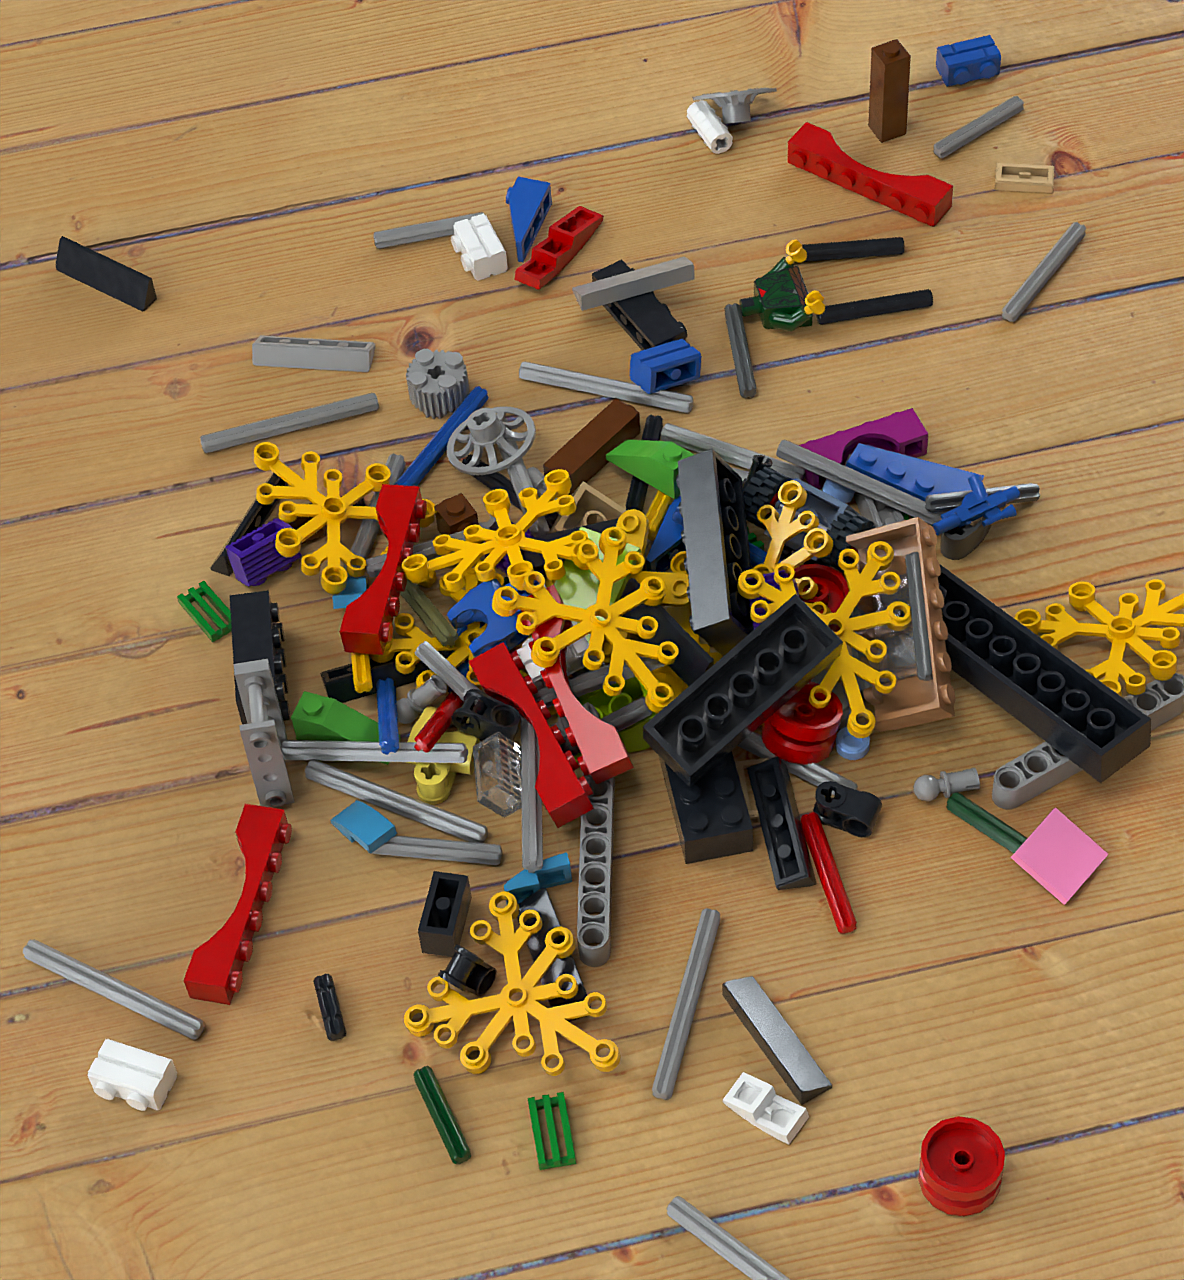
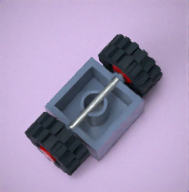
M764 467L762 471L756 472V478L752 477L750 479V486L745 487L744 504L746 520L764 529V534L771 538L766 526L758 520L757 512L762 506L771 505L778 511L780 518L784 505L778 498V491L785 482L792 479L770 467ZM795 478L794 481L800 483L806 490L807 498L804 506L796 510L793 521L803 511H811L819 519L818 528L825 530L833 540L832 551L829 555L820 558L813 557L809 560L816 564L832 566L844 573V570L838 565L840 553L844 549H853L858 553L856 548L846 542V536L874 529V523L861 516L848 504ZM772 512L768 513L765 516V519H768L771 516ZM812 518L806 520L804 525H808ZM802 531L785 542L784 546L797 552L804 547V538L807 533ZM850 556L843 558V561L847 564L854 563V559Z

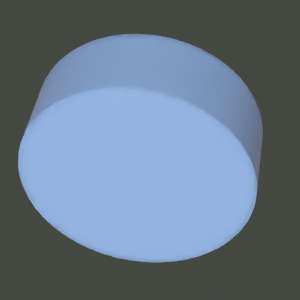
M826 479L822 488L823 492L844 503L851 502L855 491Z
M847 727L842 728L837 733L836 750L841 757L848 760H858L868 753L870 745L869 736L866 738H856L849 733Z

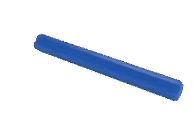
M480 386L473 388L394 485L417 486L447 450L449 438L454 430L488 400L486 389H482Z

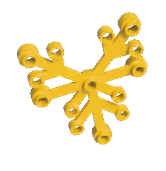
M262 442L256 445L254 448V463L263 471L271 470L290 485L273 486L269 483H262L256 489L257 501L264 505L273 503L275 499L309 500L313 503L295 504L292 501H284L279 505V519L286 523L295 521L297 516L314 518L297 530L284 528L278 531L275 541L276 550L283 557H293L300 551L302 542L327 525V543L312 554L303 556L301 571L308 576L317 575L320 572V565L327 560V567L322 571L321 585L327 593L339 594L347 586L348 574L352 577H361L366 572V560L361 556L355 555L340 543V524L348 518L376 519L378 521L375 507L353 505L372 491L380 492L382 484L389 485L390 469L380 463L369 465L366 468L365 480L342 497H340L339 490L342 486V473L336 469H329L325 471L323 485L327 488V497L317 491V470L320 467V456L317 453L309 451L302 455L301 468L304 470V479H302L279 460V449L275 444ZM422 499L427 502V513L425 519L420 520L419 525L421 528L429 526L435 520V504L428 499ZM340 560L347 565L346 570L340 566ZM311 563V564H314L315 566H308V565H306V564ZM353 565H359L360 568H355Z
M562 469L549 472L544 477L547 490L540 498L535 488L529 487L519 492V499L522 507L526 508L527 512L516 525L511 524L508 516L511 502L507 491L504 489L489 491L483 497L486 511L496 518L499 528L494 531L482 528L480 525H470L463 531L466 541L451 538L447 534L437 536L433 540L435 552L438 555L444 556L429 561L422 554L408 556L402 562V569L405 572L406 578L415 584L422 583L429 577V572L459 563L443 578L446 589L449 592H457L465 586L463 577L483 555L490 553L484 561L475 566V572L479 581L488 582L496 577L495 566L508 554L511 563L507 569L510 584L517 590L523 591L525 590L523 587L525 576L528 572L534 571L531 562L523 560L520 549L543 555L545 561L544 570L549 580L561 579L566 573L562 560L558 558L572 560L579 569L589 570L588 566L581 563L577 558L580 544L590 541L586 531H575L569 536L550 542L526 538L525 532L541 516L557 511L560 515L567 516L576 511L577 507L574 497L568 495L572 486L569 473ZM589 550L582 551L585 555H593ZM530 580L529 583L534 585V580Z
M787 481L779 488L778 498L784 505L780 518L778 511L771 505H764L757 512L758 520L766 526L772 538L764 564H759L753 568L762 575L774 572L776 566L780 563H788L796 569L809 559L825 557L832 551L833 540L825 530L818 528L819 519L813 512L803 511L793 521L796 510L804 506L807 498L806 490L797 481ZM772 512L771 516L768 519H765V516L768 513ZM812 518L808 525H804L806 520ZM802 531L807 533L804 538V547L778 563L785 542ZM681 551L672 558L670 567L674 573L687 574L684 567V559L687 558L686 551ZM795 578L799 595L803 599L808 600L815 597L818 592V586L811 578ZM810 584L809 590L803 592L804 587ZM804 602L817 612L824 609L823 615L831 613V610L823 602H815L813 604Z
M610 527L602 532L599 540V549L604 554L603 562L597 556L598 547L595 543L585 541L578 548V560L586 564L599 580L596 604L589 606L587 609L557 603L544 587L545 578L538 571L528 572L523 583L525 591L532 594L535 598L521 596L510 586L500 587L494 592L491 605L496 614L508 617L514 615L518 609L524 610V612L518 615L516 621V629L523 635L532 634L536 627L554 617L580 622L554 638L542 637L534 642L531 659L537 666L543 668L553 666L558 659L560 650L590 634L589 646L583 657V665L589 670H598L601 668L605 658L602 651L605 637L612 646L609 672L603 683V690L607 695L618 696L622 693L625 685V680L622 676L625 662L648 691L645 703L651 711L659 713L674 700L672 688L666 683H659L638 656L655 659L662 664L670 665L675 662L679 652L676 644L670 641H665L660 646L625 639L619 632L637 634L643 639H651L655 636L658 629V622L655 618L644 616L640 620H634L620 616L642 603L648 606H657L662 603L667 591L664 581L657 576L646 577L641 582L638 590L609 606L613 584L630 574L640 573L645 562L641 553L631 551L626 554L624 562L616 566L617 557L623 553L627 543L626 534L622 529ZM609 537H614L618 539V541H613ZM589 550L593 555H585L582 551ZM629 560H635L639 565H632L629 563ZM536 580L539 585H532L529 581ZM649 586H654L658 590H652ZM501 596H507L512 600L506 601ZM595 616H601L606 620L600 621ZM521 621H530L532 625L525 626L521 623ZM642 625H649L653 630L647 631ZM541 647H548L552 651L546 652ZM663 650H668V651H670L673 655H672V656H666V655L663 654L662 651H663ZM588 656H596L599 661L593 662ZM614 681L618 683L619 687H611L608 682ZM656 692L663 693L666 697L661 698Z
M883 541L874 542L869 546L866 554L867 564L860 574L857 568L859 562L858 553L853 549H844L840 553L838 565L844 570L850 591L836 613L823 615L810 608L827 626L837 624L840 627V630L834 633L843 641L840 656L835 659L820 685L815 686L811 690L809 701L815 708L826 707L830 701L831 692L841 677L851 710L847 721V729L856 738L870 736L874 730L876 720L873 713L865 709L855 675L873 684L877 691L883 694L893 691L896 685V676L887 670L879 672L850 656L846 644L865 654L869 661L873 663L881 662L887 652L886 644L881 640L869 641L855 632L887 625L888 628L894 631H902L911 622L910 606L901 601L891 603L884 611L849 618L861 598L881 593L891 595L899 589L901 579L895 572H886L882 575L881 579L872 581L878 571H883L890 567L894 557L893 548ZM880 549L885 551L887 555L879 557L875 551ZM850 556L854 559V563L847 564L843 561V558ZM780 563L775 568L774 580L779 584L780 590L766 583L764 576L757 570L749 569L741 573L737 584V589L741 596L747 599H755L762 596L772 602L768 604L764 600H758L752 604L750 617L754 622H764L796 594L793 583L795 571L792 565ZM785 570L790 574V576L788 578H782L779 576L778 572ZM755 578L758 583L756 585H749L746 579ZM887 579H891L895 582L896 585L894 587H888L887 585H885L884 581ZM756 608H763L766 610V614L759 616L754 610ZM897 609L902 610L905 616L897 617L893 611ZM878 647L881 649L882 654L874 655L870 649ZM881 678H888L891 681V685L883 686L879 680ZM823 693L826 699L818 701L814 698V694ZM863 716L868 720V724L860 725L857 723L856 718Z
M479 559L473 566L474 568H471L463 577L465 590L449 592L446 586H444L443 578L445 575H443L439 580L441 594L450 596L459 602L469 590L476 587L478 582H480L475 572V566L482 561ZM497 573L494 579H497L503 587L504 577ZM401 613L395 617V631L399 635L408 638H392L391 642L386 643L383 655L369 654V656L376 662L384 663L390 661L394 657L395 652H400L395 658L396 669L402 674H409L414 671L415 665L420 661L414 653L421 643L426 641L437 651L455 650L447 660L457 668L466 659L469 658L471 660L474 658L469 646L471 641L485 631L487 623L481 628L480 622H473L467 625V630L462 632L455 641L456 645L450 647L449 645L442 646L436 637L431 638L414 625V618L410 614ZM402 622L409 623L408 626H401L399 624ZM523 642L514 647V649L518 650L522 648ZM404 660H407V661H410L411 663H410V664H407V665H403V664H401L400 662H402V661H404ZM469 664L466 678L482 690L483 688L479 682L471 680L476 675ZM432 670L423 671L416 679V689L429 680L432 675L436 674ZM520 670V673L522 674L523 678L527 676L525 672ZM555 706L548 707L551 715L557 713Z
M1158 579L1148 581L1145 585L1146 601L1143 614L1133 619V614L1139 610V598L1136 594L1125 593L1119 597L1120 611L1119 615L1114 617L1096 601L1095 587L1091 583L1076 582L1069 587V603L1077 611H1087L1101 624L1078 623L1065 611V607L1058 603L1050 604L1046 607V620H1041L1040 613L1034 609L1020 610L1015 614L1014 619L1036 635L1039 632L1051 633L1044 634L1040 638L1057 650L1058 644L1076 635L1106 637L1112 643L1109 659L1091 669L1084 670L1121 697L1119 677L1125 681L1127 693L1140 695L1146 691V678L1143 674L1136 673L1123 662L1126 645L1149 664V671L1155 679L1160 681L1171 679L1177 671L1176 655L1168 650L1155 651L1143 640L1160 641V645L1166 649H1173L1179 646L1180 632L1174 627H1165L1163 629L1147 628V626L1184 627V614H1173L1184 608V593L1159 605L1160 600L1166 595L1165 583Z
M505 891L496 893L489 902L490 912L494 919L499 922L500 935L493 932L490 924L485 920L474 922L470 928V934L476 943L485 944L504 956L508 984L503 987L501 993L468 1000L451 989L447 981L441 977H434L428 983V992L435 1001H443L448 1005L429 1009L425 1005L417 1004L410 1007L404 1015L405 1026L412 1035L418 1037L429 1034L433 1030L435 1023L449 1021L447 1024L439 1025L434 1031V1039L441 1048L448 1049L456 1044L458 1034L472 1015L499 1010L477 1041L466 1044L461 1050L460 1060L465 1069L472 1074L483 1073L489 1068L491 1064L489 1049L512 1018L516 1034L512 1045L516 1053L521 1057H528L535 1052L536 1042L530 1033L528 1014L540 1022L544 1047L541 1064L548 1075L557 1076L565 1068V1061L559 1052L557 1033L588 1052L594 1067L599 1071L609 1072L614 1070L619 1065L621 1059L618 1047L613 1041L608 1039L596 1040L567 1021L589 1015L592 1017L604 1015L607 1011V1002L602 994L593 992L588 994L584 1001L552 1008H546L539 1003V1001L558 997L570 999L577 994V981L570 974L560 975L554 983L536 986L556 958L563 959L569 957L574 952L576 942L569 929L565 927L551 929L545 938V949L522 978L518 953L530 937L540 931L542 919L537 911L526 910L520 915V926L515 932L513 920L519 914V904L513 894ZM501 901H509L505 908H497L498 903ZM529 918H536V919H537V921H536V923H535L534 925H532V926H526V925H525V922H526L527 919H529ZM479 929H488L484 936H476ZM557 936H565V940L562 943H553ZM565 982L573 983L572 988L568 991L561 990V986ZM437 985H445V989L441 993H434V988ZM517 992L523 993L519 1001L511 1000L513 994ZM599 1000L602 1002L598 1009L590 1008V1004L593 1001ZM416 1014H423L421 1021L412 1022V1018ZM444 1032L452 1033L448 1040H440V1036ZM522 1040L530 1041V1045L526 1049L518 1048ZM602 1048L610 1049L608 1056L604 1058L598 1056V1052ZM472 1051H480V1055L477 1059H468V1056ZM551 1059H559L558 1066L555 1068L547 1067Z

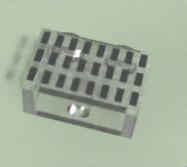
M497 732L473 746L477 802L505 818L522 808L521 746Z

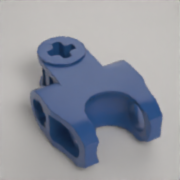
M497 579L482 582L469 590L446 614L454 629L463 628L473 622L487 623L485 631L475 638L469 646L474 658L504 642L509 651L530 636L523 635L516 629L517 614L521 613V610L518 609L512 616L503 617L496 614L492 609L491 603L494 592L502 587ZM534 580V585H539V583L536 580ZM510 583L505 585L514 588L521 596L527 597L530 595L525 590H517ZM501 596L506 601L512 600L507 596Z

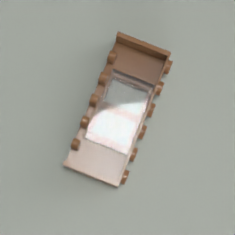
M915 517L846 536V542L858 550L859 562L857 568L859 574L867 564L866 554L869 546L874 542L883 541L893 548L894 557L890 567L886 570L878 571L872 581L881 579L882 575L886 572H895L901 579L899 589L894 594L881 593L861 598L857 607L863 610L865 615L884 611L891 603L896 601L904 602L910 606L905 556L912 552H918L920 558L933 680H919L917 676L912 620L910 625L902 631L891 630L887 625L857 631L858 635L869 641H883L887 647L885 658L881 662L873 663L866 656L861 657L860 661L879 672L887 670L896 676V685L890 693H880L873 684L872 687L863 690L865 700L874 705L876 720L874 730L878 732L897 730L954 717L955 693L951 686L950 678L951 659L946 652L945 640L948 638V630L942 619L941 608L944 607V597L938 584V576L941 574V569L936 556L935 545L937 544V535L934 528L921 518ZM878 549L875 551L879 557L887 555L883 550ZM887 579L884 581L885 585H887L888 587H894L896 585L895 582L891 579ZM897 609L893 611L897 617L905 616L902 610ZM878 647L870 649L874 655L882 654L881 649ZM881 678L879 680L883 686L891 685V681L888 678ZM864 718V719H865V725H866V724H868V720H867L866 718Z

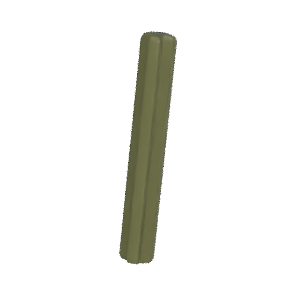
M407 579L406 589L404 592H400V595L442 646H455V641L459 638L458 633L419 586Z

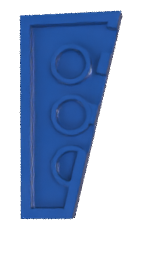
M858 443L846 463V467L925 501L928 495L972 490L968 478L977 475L973 472ZM980 475L983 482L984 475Z

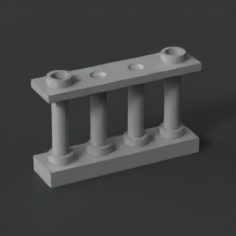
M268 659L233 664L234 675L247 724L239 725L260 806L280 807L284 804L294 803V796L281 748L282 742L287 740V734Z

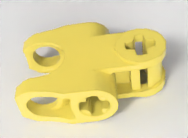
M427 706L424 709L422 715L412 727L407 742H416L414 738L437 710V707ZM457 730L454 732H444L437 743L466 744L468 756L465 763L406 762L416 765L414 768V778L417 782V795L422 802L430 805L442 803L450 795L457 772L469 775L474 773L480 756L479 738Z

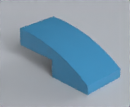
M368 576L347 577L346 588L339 594L332 596L333 609L346 608L347 605L360 597L369 588Z
M358 800L330 820L331 824L349 841L353 843L356 840L370 854L397 834L395 825L387 818Z
M567 852L544 859L542 869L536 870L535 873H529L528 870L524 869L504 885V891L513 894L519 904L542 888L571 883V867Z

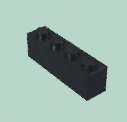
M621 259L592 273V282L634 271L635 269L629 268ZM653 291L603 305L641 350L679 339L686 341L688 336L683 323L675 320L667 305L661 304Z

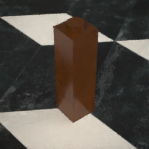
M898 39L871 48L868 126L881 143L903 136L907 131L911 55Z
M615 398L543 464L544 476L553 470H566L569 473L572 484L568 495H572L583 481L587 483L609 462L606 460L607 453L624 441L633 440L641 433L639 412L632 405L625 404Z

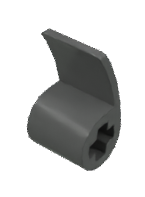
M983 516L974 527L970 524L960 528L958 526L941 534V553L944 557L951 560H960L966 557L984 540L991 528V524L984 527L982 521L986 520V518Z

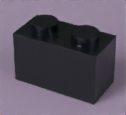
M438 871L433 872L418 928L422 953L447 957L454 956L456 952L454 947L456 944L460 945L472 899L468 876Z

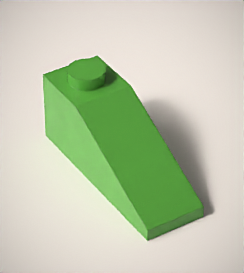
M626 440L607 453L606 460L671 498L676 499L681 495L676 482V476L679 474L678 461L695 454L672 441Z
M304 691L291 716L297 740L379 742L378 722L336 699ZM380 762V763H384V764L389 765L390 762Z

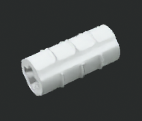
M700 100L692 103L687 109V118L691 122L692 127L697 130L698 135L704 140V144L713 153L720 154L726 152L733 143V137L727 130L728 127L721 122L722 119L715 114V110L706 101Z

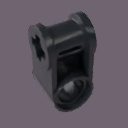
M470 689L464 696L462 707L454 711L451 720L460 731L471 734L494 747L505 748L500 745V741L506 744V747L511 745L509 741H514L520 721V713L512 705L505 704L488 696L481 690ZM500 735L503 736V737H505V738H506V741H504L503 739H501V738H500Z
M828 781L823 782L816 789V803L814 804L813 812L819 815L821 824L862 838L871 835L881 811L882 802L877 796L869 792L858 791L837 782ZM832 791H835L834 798L831 797ZM825 809L828 810L827 816L824 815Z
M456 944L454 956L446 969L440 970L438 976L464 992L469 991L477 996L484 995L495 981L497 970L474 953Z

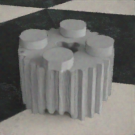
M422 349L416 352L415 359L412 360V363H409L406 373L409 398L412 405L415 404L416 409L419 408L421 412L423 411L426 418L431 416L432 419L436 417L441 419L446 416L447 411L452 413L453 409H457L469 395L466 364H464L463 357L459 352L448 351L445 353L444 350L432 352L430 349Z

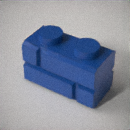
M991 35L937 48L936 69L940 76H942L946 87L956 84L962 85L969 81L991 78L1000 74L1001 53Z
M675 340L632 353L629 376L631 381L641 386V389L646 393L652 394L661 389L664 390L699 379L702 356L693 346L690 347V344L685 340Z

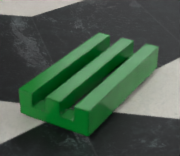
M202 581L198 583V589L195 590L192 587L188 589V595L184 596L182 593L177 596L179 604L212 642H215L232 631L231 613L207 583ZM203 595L209 600V602L215 607V609L222 615V617H223L229 624L226 625V624L222 621V619L215 613V611H214V610L208 605V603L202 598ZM193 601L201 607L219 630L215 631L191 604Z
M559 1092L556 1097L551 1098L549 1094L542 1095V1099L535 1100V1097L528 1098L539 1170L576 1164L564 1092ZM559 1106L567 1156L560 1157L552 1107ZM540 1109L545 1111L553 1157L545 1160L537 1110Z

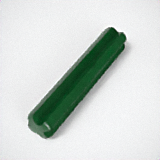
M959 792L953 793L947 801L946 808L1012 853H1015L1027 839L1026 836Z
M424 1066L421 1069H417L413 1074L415 1083L454 1164H461L471 1158L469 1146L432 1068Z

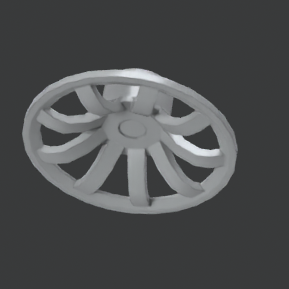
M754 88L744 91L734 90L726 93L702 94L692 98L693 101L714 100L719 107H722L723 124L751 121L750 104L753 103L755 97L758 94L777 92V89Z
M495 407L478 409L470 414L468 419L462 422L452 433L447 444L448 459L455 469L469 475H486L501 471L519 461L531 448L535 440V424L530 415L518 408ZM506 413L518 416L513 422H504ZM524 422L527 424L528 430L526 432L518 433L511 431L520 427ZM468 426L470 434H461V432ZM503 437L515 441L525 440L520 449H515ZM456 441L468 443L462 450L454 452ZM494 444H497L511 457L498 463ZM486 447L489 466L476 467L482 457L483 448ZM474 449L472 459L468 464L465 465L458 460L466 457Z

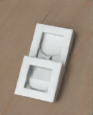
M744 1072L723 1099L724 1104L739 1116L788 1145L809 1118L806 1108L776 1095L772 1085Z

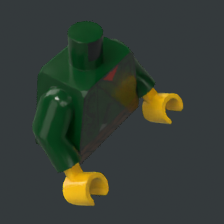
M792 240L787 244L786 253L789 255L787 258L783 257L769 272L754 281V296L739 300L743 317L759 314L762 325L766 329L794 331L798 327L812 326L813 313L820 315L825 311L824 297L819 291H812L808 294L798 265H793L794 262L801 263L807 258V252L802 248V244L798 240Z

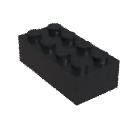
M269 590L229 595L233 664L268 659L285 726V721L290 720V709L285 694H288L287 676L284 674V668L287 667L284 648H282V642L285 641L283 624L280 622L278 603L271 602ZM234 675L236 704L243 725L247 724Z
M732 751L690 788L659 756L685 864L752 852L753 827Z

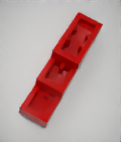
M578 206L549 227L548 237L532 248L531 259L515 270L514 280L540 290L583 248L602 223L604 215Z

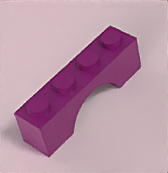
M913 408L874 421L865 422L862 425L844 431H837L834 434L816 440H810L799 446L845 466L848 455L853 453L858 443L915 458L926 455L928 432ZM805 469L807 483L821 490L826 478Z

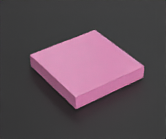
M1055 807L1011 858L1065 905L1107 857L1108 853Z

